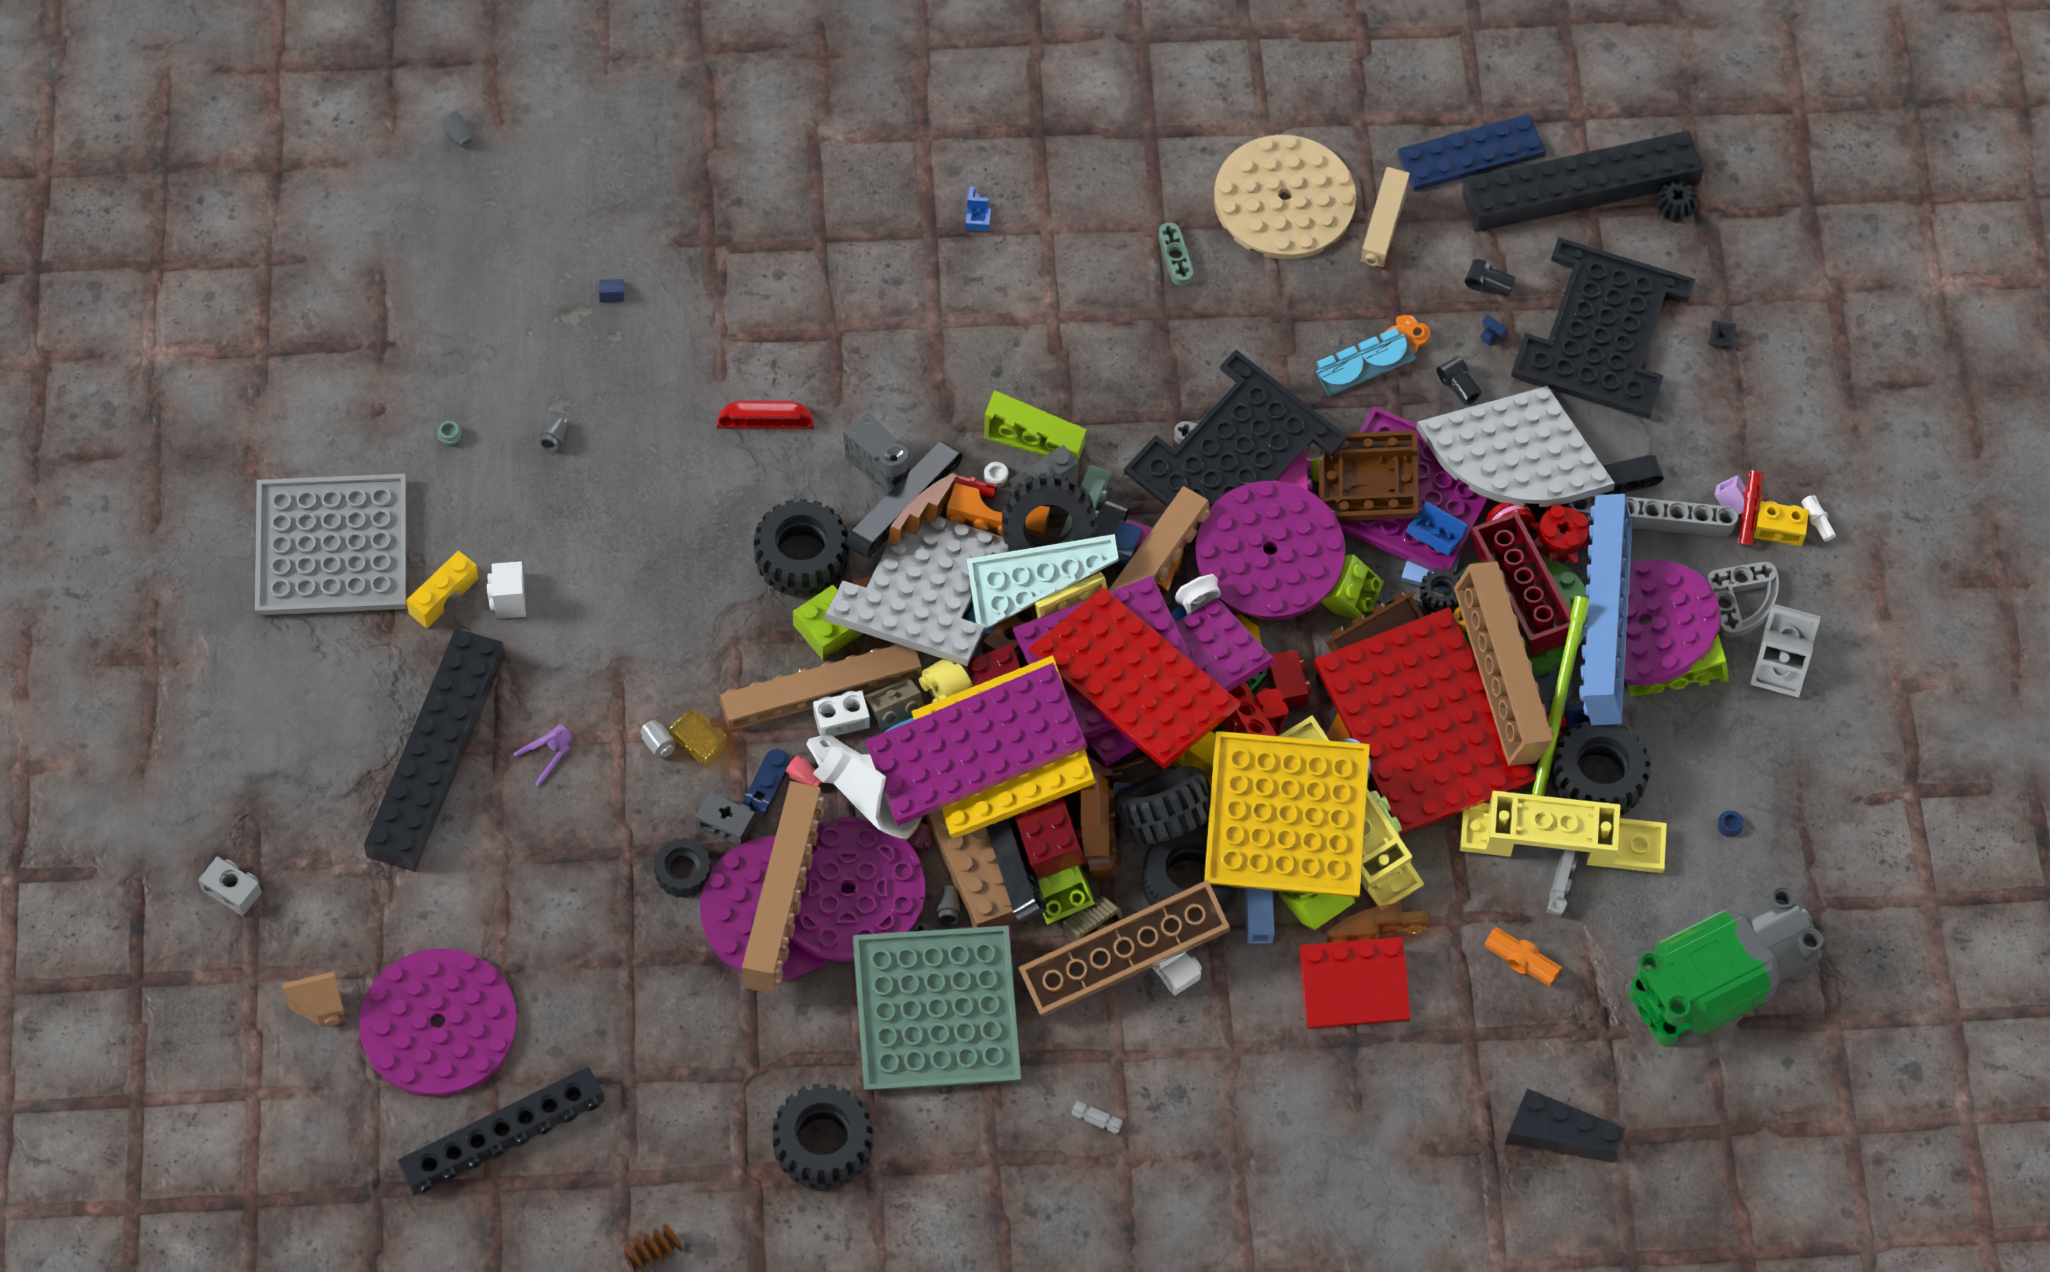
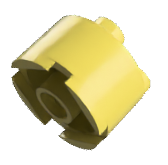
M941 659L923 670L922 677L919 678L921 687L926 692L929 691L932 696V703L973 687L964 668L960 664L954 665L946 659Z

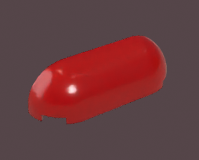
M737 400L727 404L720 411L717 418V429H814V420L809 409L797 401Z

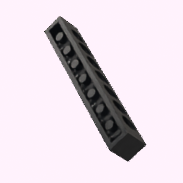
M588 1066L398 1159L400 1171L413 1196L418 1193H427L433 1189L434 1185L442 1181L449 1182L455 1179L458 1173L467 1169H476L483 1161L489 1158H498L513 1146H522L530 1138L538 1134H547L554 1126L562 1122L569 1123L573 1121L578 1114L584 1111L590 1112L597 1109L604 1102L603 1092ZM577 1094L580 1096L576 1101L568 1100L570 1095ZM548 1106H554L557 1108L552 1113H547L544 1111V1109ZM524 1118L533 1119V1121L527 1125L520 1123V1121ZM501 1129L509 1131L505 1136L496 1135ZM477 1141L485 1142L481 1148H474L472 1145ZM452 1153L461 1154L456 1160L448 1158ZM431 1164L437 1166L432 1172L424 1170L426 1166Z

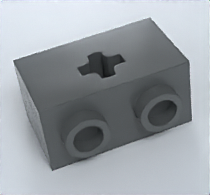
M709 792L695 815V823L697 828L739 846L745 842L755 825V812L744 804L737 805L731 802L729 798L722 794L716 795Z

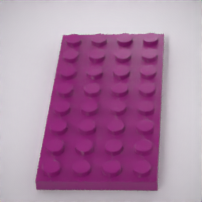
M1218 598L1213 599L1175 623L1193 663L1227 692L1274 664L1273 657ZM1117 728L1085 739L1088 747L1106 767L1138 748L1136 744Z
M1054 663L865 740L875 770L886 776L883 791L897 826L1088 748Z

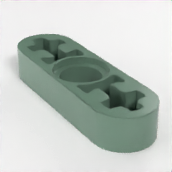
M1165 223L1159 229L1158 239L1171 279L1178 286H1187L1193 279V268L1180 228L1174 223ZM1166 232H1170L1173 235V243H1170V238L1166 235ZM1177 250L1182 253V256L1175 259L1169 253ZM1181 265L1183 274H1186L1185 277H1182L1181 274H1178L1179 266Z

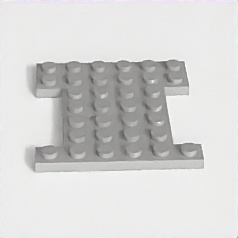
M938 517L935 523L925 520L916 535L906 532L897 547L891 544L887 545L867 588L842 581L826 613L825 621L968 666L981 639L984 626L963 619L972 600L967 559L1009 552L1008 544L1004 543L1002 536L942 517Z

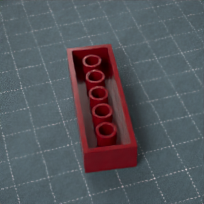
M1515 512L1472 527V546L1481 563L1497 561L1500 570L1504 574L1506 591L1511 596V607L1513 613L1518 618L1520 636L1525 641V648L1530 658L1565 646L1571 622V612L1519 513Z

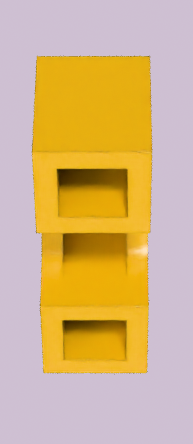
M457 551L406 600L409 614L424 627L428 628L444 613V604L452 593L457 591L460 595H463L479 579L477 565L460 551Z

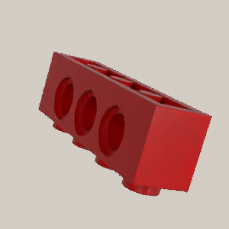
M1246 682L1229 691L1239 701L1240 707L1223 720L1228 732L1277 736Z

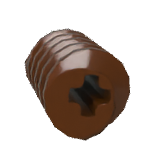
M663 1224L662 1233L657 1228L653 1229V1238L645 1233L643 1234V1243L638 1238L633 1239L634 1248L629 1243L623 1245L624 1257L631 1272H636L635 1267L637 1266L643 1272L646 1271L645 1262L655 1267L656 1257L665 1262L664 1253L666 1252L672 1258L675 1257L674 1248L683 1253L681 1243L673 1229L667 1224Z

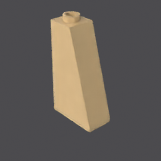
M1390 167L1386 168L1362 248L1361 262H1365L1370 266H1384L1405 200L1410 173Z

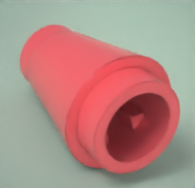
M797 755L786 769V772L790 774V778L802 784L816 787L822 784V781L813 774L816 769L805 757L801 758Z

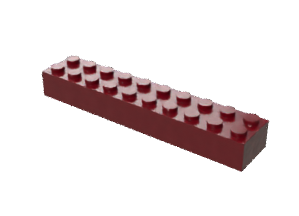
M1012 644L970 660L967 666L973 687L1022 668L1020 659ZM1065 796L1015 815L1030 864L1038 880L1087 862Z

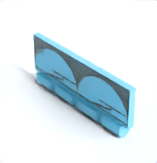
M1394 328L1380 334L1382 343L1378 341L1376 336L1359 343L1358 347L1361 351L1359 353L1355 346L1336 353L1338 362H1336L1333 355L1317 361L1319 370L1316 373L1328 396H1332L1415 360L1416 356L1404 333L1399 335L1397 329Z

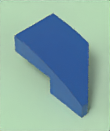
M969 186L965 230L989 232L991 216L989 199L986 197L982 198L976 193V189L973 186Z

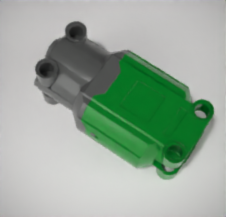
M1785 886L1777 887L1773 891L1769 902L1745 914L1722 910L1658 942L1653 952H1648L1641 956L1636 969L1637 975L1631 982L1628 995L1639 1011L1642 1020L1647 1024L1659 1044L1666 1047L1675 1045L1681 1032L1685 1030L1705 1035L1772 1001L1779 982L1789 977L1798 981L1808 977L1812 966L1822 959L1820 948L1823 944V936L1818 930L1813 929L1812 919L1806 909L1794 902L1795 894L1790 888ZM1650 965V969L1647 970L1644 966ZM1636 986H1643L1646 991H1640ZM1664 1028L1672 1029L1675 1034L1666 1033Z

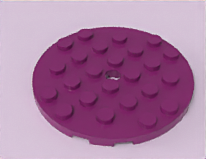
M1259 481L1242 485L1218 499L1209 509L1211 511L1209 517L1204 523L1200 524L1196 539V562L1200 576L1214 574L1218 578L1217 586L1221 592L1218 599L1227 608L1240 615L1246 614L1258 617L1259 620L1270 621L1299 616L1319 605V602L1328 593L1332 592L1340 578L1345 557V543L1340 524L1331 509L1319 497L1300 486L1280 481ZM1269 544L1274 546L1277 552L1273 555H1268L1263 549Z
M1642 560L1630 563L1624 682H1628L1629 685H1653L1677 678L1690 671V666L1699 659L1703 660L1714 646V640L1717 632L1720 631L1721 625L1718 599L1711 585L1694 570L1678 563L1663 560ZM1644 617L1651 620L1647 625L1639 624ZM1580 645L1577 649V654L1585 664L1582 656V645Z
M838 817L837 820L818 823V840L816 846L812 847L811 868L806 871V888L800 894L801 907L799 915H795L794 918L795 931L791 940L815 956L832 961L854 962L853 935L910 932L918 922L923 910L925 877L921 862L911 845L905 839L880 831L870 821L860 820V817ZM845 884H851L855 887L854 893L846 894L842 893L841 887Z
M776 836L753 839L729 851L712 868L710 876L707 877V881L702 889L700 916L703 932L717 956L740 973H742V965ZM851 884L843 885L841 887L842 893H853ZM789 939V954L787 962H783L782 981L800 978L803 974L813 970L817 971L831 960L815 956Z
M445 948L427 949L409 954L397 960L375 979L362 1003L359 1032L362 1046L370 1064L389 1084L417 1096L423 1094L447 1097L459 1094L458 1092L472 1086L474 1088L489 1079L501 1067L508 1057L515 1040L517 1012L508 984L501 974L489 963L473 954L460 950ZM444 1017L446 1021L442 1027H434L431 1025L432 1018Z

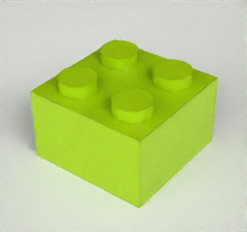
M834 585L793 611L794 627L822 660H825L863 634L862 632L825 621L826 613L838 591Z

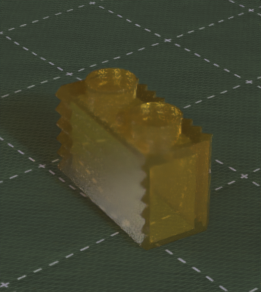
M690 708L688 712H685L670 727V735L676 743L705 768L711 765L728 749L725 732L719 727L714 729L702 712L696 713Z

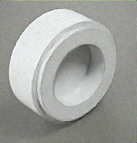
M992 462L986 466L984 470L985 482L997 484L998 487L1007 483L1009 471L1003 463Z

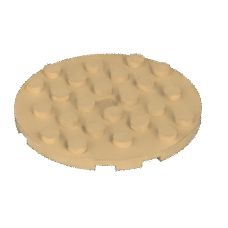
M1272 135L1258 138L1242 145L1225 160L1215 182L1214 205L1223 228L1227 229L1234 236V240L1248 250L1252 248L1270 258L1299 259L1322 252L1323 248L1332 243L1335 244L1344 235L1354 215L1356 190L1346 165L1335 153L1325 146L1303 137ZM1285 191L1291 198L1283 200L1279 195Z

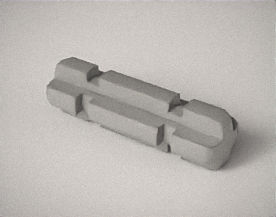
M1075 1103L1072 1110L1074 1117L1079 1119L1083 1117L1085 1118L1084 1121L1102 1129L1107 1127V1131L1118 1134L1122 1127L1123 1121L1114 1116L1110 1118L1109 1114L1091 1106L1086 1108L1087 1105L1084 1103Z

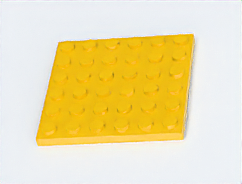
M1050 656L913 710L914 720L1051 663H1054L1061 679L1056 661L1053 656ZM1083 749L943 807L942 811L949 834L952 839H955L1096 784L1086 751Z
M1216 731L1204 881L1208 880L1210 885L1359 897L1370 744Z

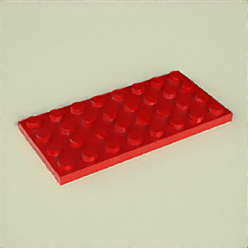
M1104 587L1029 647L1030 654L1038 661L1053 656L1062 681L1163 769L1167 768L1240 707L1239 701Z

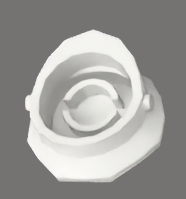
M1214 574L1198 577L1181 586L1175 596L1176 602L1183 605L1189 615L1213 599L1219 598L1221 592L1217 586L1218 578Z

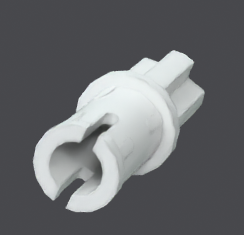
M1815 495L1806 497L1802 501V505L1805 509H1809L1810 524L1816 526L1825 542L1834 539L1836 534L1827 520L1828 513L1823 511Z

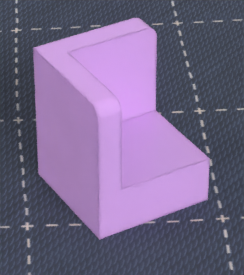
M1737 475L1716 485L1715 497L1721 506L1732 507L1739 515L1743 512L1745 499L1743 492H1746V487Z

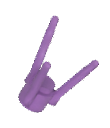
M558 725L543 737L516 751L514 756L517 757L529 750H535L545 743L553 751L559 750L536 781V786H540L562 755L570 749L568 743L572 740V737L564 726Z

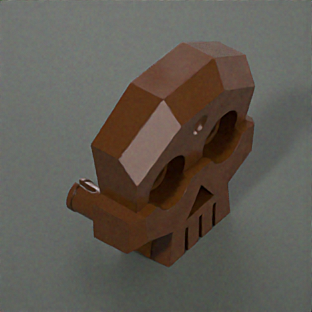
M1093 773L1096 784L1081 789V809L1069 810L1074 824H1081L1084 857L1087 861L1080 864L1082 869L1090 870L1092 878L1112 877L1117 866L1121 865L1120 822L1114 808L1116 797L1114 790L1108 787V779L1099 773Z

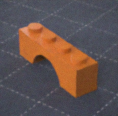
M955 483L947 506V519L973 526L983 531L996 532L1003 536L1002 512H996L988 508L980 498L979 489ZM1039 506L1026 517L1025 524L1027 530L1037 538L1043 539L1049 521L1050 507Z

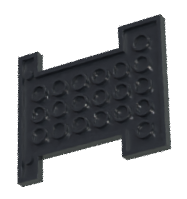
M1558 237L1551 261L1573 268L1549 339L1525 333L1511 377L1543 387L1548 386L1549 389L1650 419L1664 375L1641 368L1664 297L1667 296L1688 303L1695 278Z
M1235 349L1220 365V370L1234 380L1236 384L1175 449L1155 435L1124 468V473L1166 507H1169L1184 486L1207 499L1211 508L1218 499L1237 487L1259 481H1278L1312 443L1332 457L1348 440V436Z

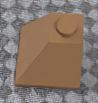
M334 972L282 984L290 1010L319 1026H334L339 1024L340 1021L346 1020Z

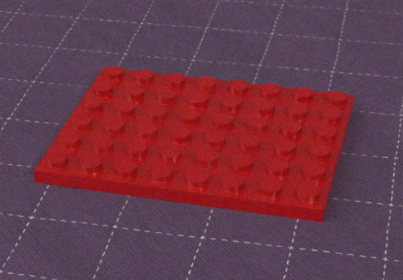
M1450 607L1314 659L1313 663L1350 738L1357 740L1361 744H1370V778L1380 798L1386 797L1391 807V810L1388 811L1391 818L1396 816L1402 828L1399 831L1400 836L1490 801L1493 791L1513 792L1535 782L1536 776L1530 764L1508 766L1475 656Z

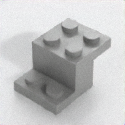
M1772 603L1750 685L1799 698L1812 656L1813 642L1821 616Z

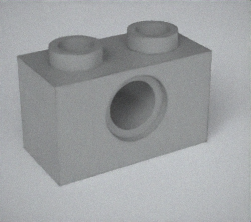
M216 857L198 880L201 890L236 913L244 916L262 893L259 880L249 872L244 874L238 870V866L228 859L224 861ZM230 882H237L233 887H226Z

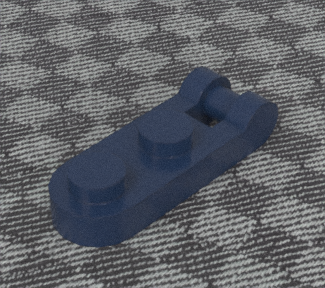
M773 749L765 755L748 792L743 798L742 804L758 809V813L764 815L768 813L787 774L786 769L790 764L789 756L785 751ZM757 795H760V796H763L764 798H763L762 800H760V799L756 798V796H757Z

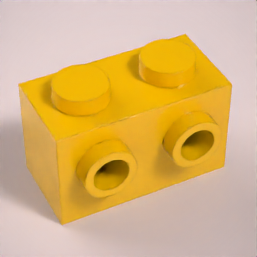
M1760 501L1754 538L1802 547L1806 536L1809 509H1803L1796 505H1781L1773 501Z

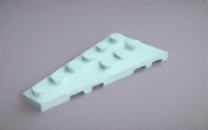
M1115 534L967 559L976 623L983 625L984 630L1034 605L1036 601L1065 589L1119 561Z

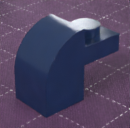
M1119 520L1114 531L1119 561L1113 563V565L1125 568L1136 553L1144 534L1143 528Z

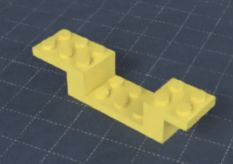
M1313 715L1278 736L1329 741ZM1367 789L1360 882L1379 911L1383 912L1423 887L1424 883L1410 863L1412 855Z
M1493 791L1490 804L1482 803L1463 811L1460 851L1511 857L1514 844L1585 851L1587 852V865L1663 873L1665 867L1667 823L1620 818L1619 804Z

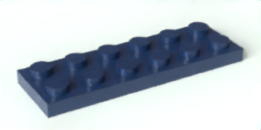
M1525 114L1398 148L1397 154L1405 172L1410 173L1409 182L1413 191L1540 158L1545 156L1546 149L1530 114Z

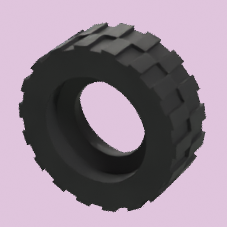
M688 838L673 839L672 842L665 843V846L659 849L658 855L655 857L656 881H658L661 889L663 888L667 894L670 893L674 897L687 898L691 895H697L699 891H702L707 877L711 873V860L708 851L705 850L702 844H698L695 840H688ZM688 857L693 860L696 869L691 877L679 879L671 873V863L676 858Z

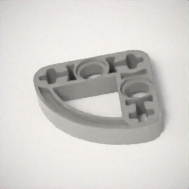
M1758 562L1713 570L1708 574L1706 581L1711 585L1717 599H1726L1731 604L1729 608L1720 607V633L1728 638L1742 636L1759 627L1767 619L1772 603L1775 604L1779 589L1778 573L1772 563ZM1761 571H1764L1765 574H1769V577L1765 578L1764 574H1760ZM1736 574H1744L1748 581L1740 583L1736 581L1734 576ZM1717 579L1718 582H1722L1721 586H1718L1713 580ZM1767 587L1766 599L1763 605L1752 616L1742 620L1734 592ZM1728 615H1730L1729 620L1731 625H1735L1734 629H1731L1729 625L1726 626L1728 621Z

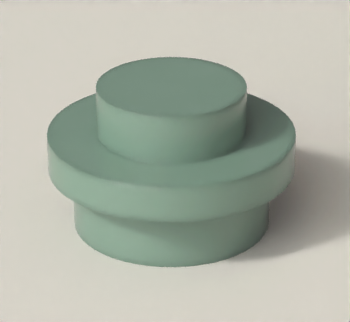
M446 421L439 426L437 436L443 444L452 445L461 439L462 430L455 422Z

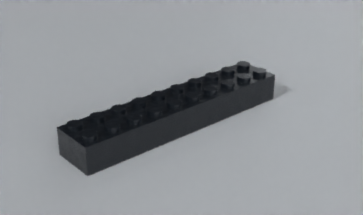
M1688 130L1466 177L1462 195L1474 228L1478 232L1656 194L1661 191L1663 185L1669 186L1671 181L1676 185L1682 181L1684 187L1700 184L1704 167Z
M455 628L364 843L367 858L409 871H416L505 657L502 641Z

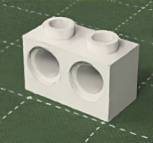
M848 691L840 696L832 698L826 696L813 702V713L820 736L825 734L837 736L870 728V717L862 691ZM857 708L858 711L850 712L848 711V709ZM827 713H831V714H833L834 716H833V717H830V718H826V717H824L823 715H824V714H827Z

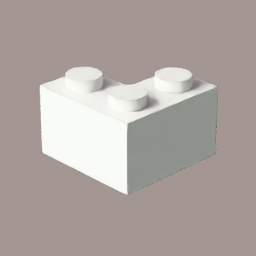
M522 561L492 564V573L487 574V594L490 610H495L496 619L526 617Z

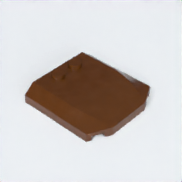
M1417 430L1344 433L1348 436V440L1332 457L1323 450L1319 454V497L1331 509L1338 522L1419 518Z

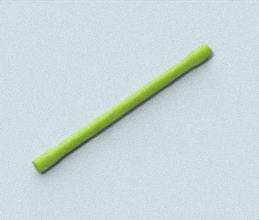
M1575 596L1570 616V627L1548 720V725L1553 731V741L1540 757L1531 795H1545L1581 631L1590 599Z

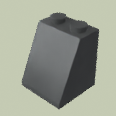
M1063 445L1008 480V483L1014 489L1019 482L1022 485L1026 484L1025 478L1033 476L1034 479L1039 478V473L1047 472V477H1053L1054 473H1059L1061 478L1066 480L1069 476L1075 480V485L1077 486L1079 461ZM1043 505V506L1050 507V509H1051V508L1054 507L1055 505Z

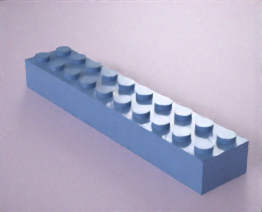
M1625 494L1595 496V506H1591V519L1594 521V525H1590L1589 528L1590 539L1593 540V543L1588 546L1591 564L1587 565V576L1590 584L1586 585V597L1590 601L1586 615L1588 624L1583 626L1584 639L1587 642L1586 645H1582L1583 660H1585V665H1581V678L1584 680V686H1580V700L1584 701V714L1589 716L1591 725L1622 724L1633 524Z

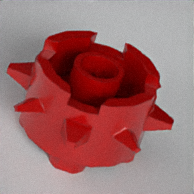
M1555 505L1551 508L1547 507L1540 523L1530 522L1529 524L1537 530L1535 540L1533 541L1536 548L1540 549L1543 556L1549 558L1550 563L1557 560L1564 564L1565 561L1570 560L1572 563L1577 564L1582 550L1588 549V546L1591 545L1586 541L1591 523H1588V519L1584 514L1572 508Z

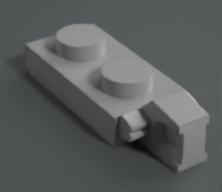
M1564 849L1561 853L1549 895L1547 913L1561 917L1567 905L1564 895L1568 894L1572 880L1568 879L1570 871L1574 872L1578 857L1574 856L1575 850Z

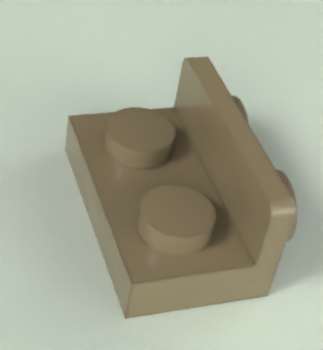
M909 677L864 696L866 705L875 716L880 730L913 717L912 711L924 706L921 692Z

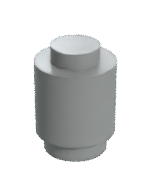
M652 720L641 728L642 740L657 758H665L673 753L676 741L662 723Z

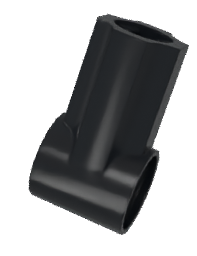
M1475 259L1469 268L1464 283L1475 291L1487 289L1508 297L1516 277L1492 269L1491 264L1485 260Z
M1457 356L1436 368L1440 381L1445 386H1450L1464 405H1470L1481 396V389L1469 375L1468 367L1461 357Z

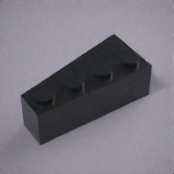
M1527 1088L1505 1144L1512 1146L1515 1144L1524 1145L1527 1148L1536 1150L1542 1148L1553 1150L1554 1153L1564 1154L1565 1152L1577 1154L1578 1157L1612 1162L1626 1128Z

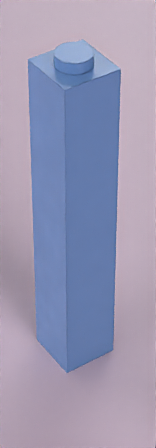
M1245 888L1247 943H1273V890Z

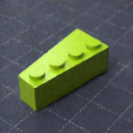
M994 390L985 412L984 439L1046 456L1064 445L1079 461L1086 442V429Z
M1716 635L1714 646L1707 656L1690 666L1691 670L1685 674L1653 685L1632 686L1627 682L1630 697L1659 693L1665 689L1664 687L1668 686L1675 690L1684 689L1688 683L1698 682L1699 686L1709 685V680L1719 678L1721 683L1729 682L1727 663L1719 635Z

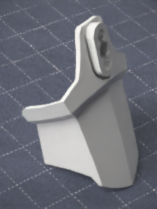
M829 734L808 739L807 746L819 766L813 773L823 783H834L880 831L905 840L915 832L922 817L897 826L883 791L886 776L875 770L870 754H860Z

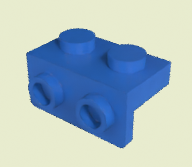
M1426 502L1423 504L1419 518H1415L1408 525L1406 533L1412 535L1416 540L1430 545L1437 552L1449 556L1461 544L1468 525Z

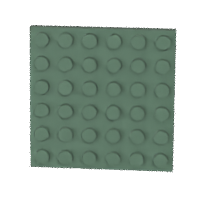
M1009 926L853 935L864 1091L1021 1081Z

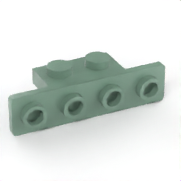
M1090 465L1081 485L1086 489V495H1090L1093 500L1097 520L1099 515L1098 508L1106 500L1108 493L1106 489L1112 473ZM1070 513L1062 529L1060 537L1065 535L1072 527V517Z

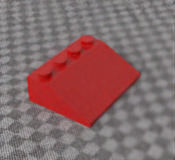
M1402 937L1300 945L1297 958L1307 1029L1410 1021L1407 968Z

